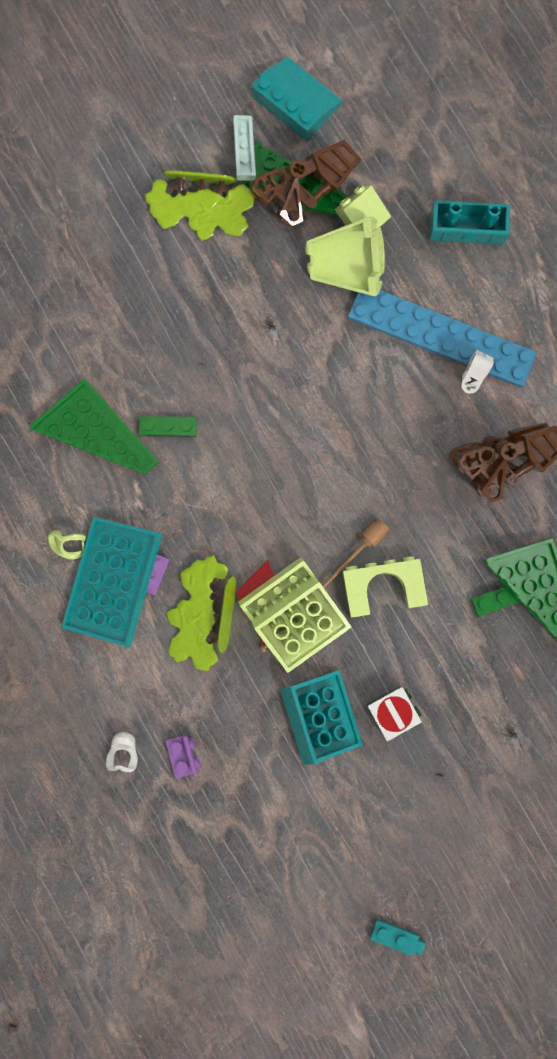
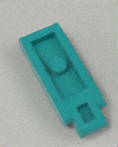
M377 918L370 935V940L411 956L414 955V952L422 955L426 945L425 941L419 939L420 935Z

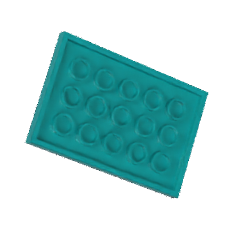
M93 517L61 628L131 648L163 534Z

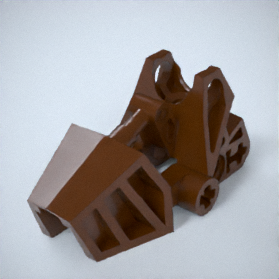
M345 140L312 153L305 158L306 162L295 160L284 169H275L257 177L250 185V193L264 206L269 205L272 200L277 202L279 208L276 217L287 227L303 222L301 203L308 209L315 207L317 201L323 195L325 196L329 191L336 192L360 163L361 158ZM310 173L312 178L321 184L313 195L299 184V179ZM274 175L279 176L280 184L274 181ZM265 182L267 183V186H265L262 189H257L256 187L257 185H262ZM289 212H293V213H294V216H295L294 221H291V220L289 219V217H288V213H289Z
M540 423L509 430V436L503 439L487 436L482 444L472 442L453 448L449 454V459L462 475H467L472 479L470 485L482 498L486 497L489 502H495L503 499L504 482L509 485H515L520 476L524 473L527 474L532 469L543 473L557 459V426L549 427L547 423ZM457 452H459L460 454L458 455V458L454 459V457L457 456ZM518 456L524 463L513 472L507 466V460L511 461ZM494 487H497L498 495L491 498L490 495L494 494Z

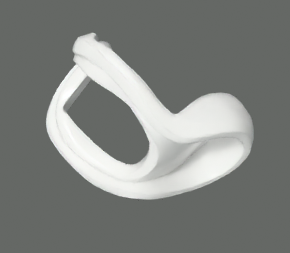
M119 732L114 735L111 749L106 759L108 770L117 771L120 769L123 772H133L136 769L138 756L133 735L128 732ZM117 750H127L130 753L131 759L128 768L118 765L114 766V754Z

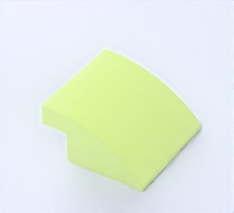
M302 557L238 601L242 610L251 620L256 632L287 673L351 628L348 621Z

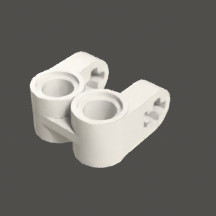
M477 349L475 350L462 376L463 391L470 394L479 389L494 363L493 357Z

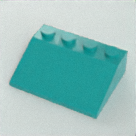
M289 57L264 71L251 85L252 98L306 142L312 138L343 103L339 97Z
M340 670L280 689L303 765H315L363 745Z

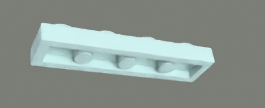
M234 115L236 179L254 181L256 172L252 116Z

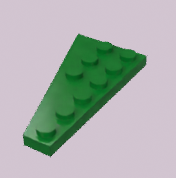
M256 142L254 149L256 178L275 169H284L292 163L290 160H285L278 156L275 151L263 147L260 142ZM311 173L299 179V184L311 195L321 185L312 178ZM274 175V181L277 184H280V178ZM246 180L245 186L248 189L250 188L252 181ZM265 182L264 184L257 185L256 187L257 189H262L265 186H267V183ZM337 189L336 192L329 191L325 196L323 195L317 201L315 207L308 209L301 203V208L339 217L335 209L340 206L342 200L350 196Z

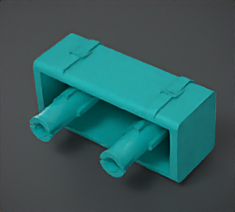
M434 200L430 214L429 241L504 245L509 236L510 204Z

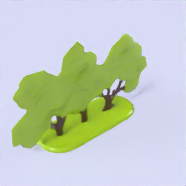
M183 171L163 172L164 176L178 180V182L168 186L164 180L157 179L153 182L152 190L145 194L146 202L150 204V213L157 219L158 224L163 229L175 226L183 216L189 218L188 225L192 230L197 231V236L201 241L213 236L216 226H220L226 234L233 236L242 235L243 231L248 228L246 218L242 215V212L253 207L254 196L245 184H240L233 190H228L224 186V184L236 182L237 179L231 176ZM184 182H199V190L195 193L188 192L184 188ZM204 182L218 183L219 187L216 192H212L204 187ZM179 187L180 190L178 195L175 197H171L172 191L174 189L178 190ZM167 188H170V191L166 193L165 190ZM182 190L185 191V196L181 194ZM223 192L227 194L226 198L223 197Z
M214 555L207 556L204 561L196 560L190 567L180 573L182 585L190 593L191 598L188 601L181 600L177 604V608H172L166 612L170 624L178 627L180 630L171 639L168 650L169 655L177 663L186 660L190 656L195 668L202 671H209L210 666H213L218 661V656L213 649V644L217 640L220 653H224L227 649L236 594V579L234 576L228 579L225 591L223 590L220 582L227 576L228 568L225 564L217 563ZM210 583H214L217 586L216 590L219 591L218 593L210 588ZM219 597L223 598L221 614L213 611V603ZM217 619H221L219 634L212 631V627ZM206 638H212L210 642H206Z

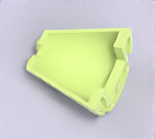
M367 217L306 241L305 251L311 259V262H308L307 270L311 280L377 296L382 286V281H379V279L384 274L385 266L383 235L381 228L376 227L377 219Z

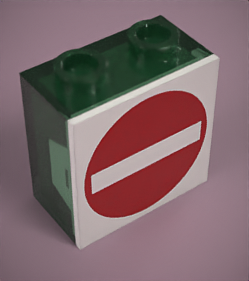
M399 686L366 704L386 741L421 723L419 717L422 715L416 705L413 707L410 699H412V696L407 688L403 689V687Z

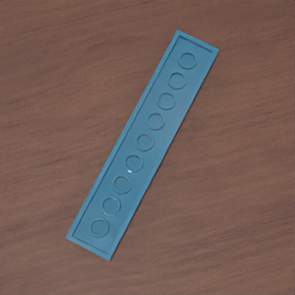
M382 290L379 291L377 296L358 292L348 319L465 366L468 365L473 353L477 349L494 358V363L488 375L520 388L524 386L537 354L533 350Z

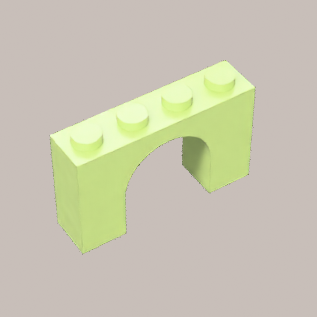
M414 556L405 557L403 562L397 563L395 559L384 561V565L377 566L376 562L365 564V568L358 569L357 566L346 567V571L342 572L350 618L370 615L367 587L370 580L378 574L393 575L401 582L407 608L428 605L420 559L415 560Z

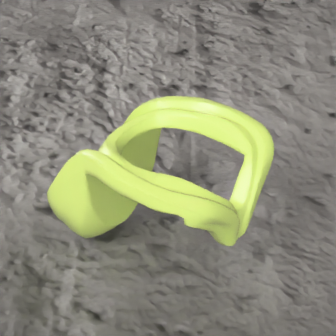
M54 530L48 535L49 545L56 554L67 559H79L82 557L86 540L84 534L62 536L59 530ZM69 540H81L82 551L67 552L64 550L63 544Z

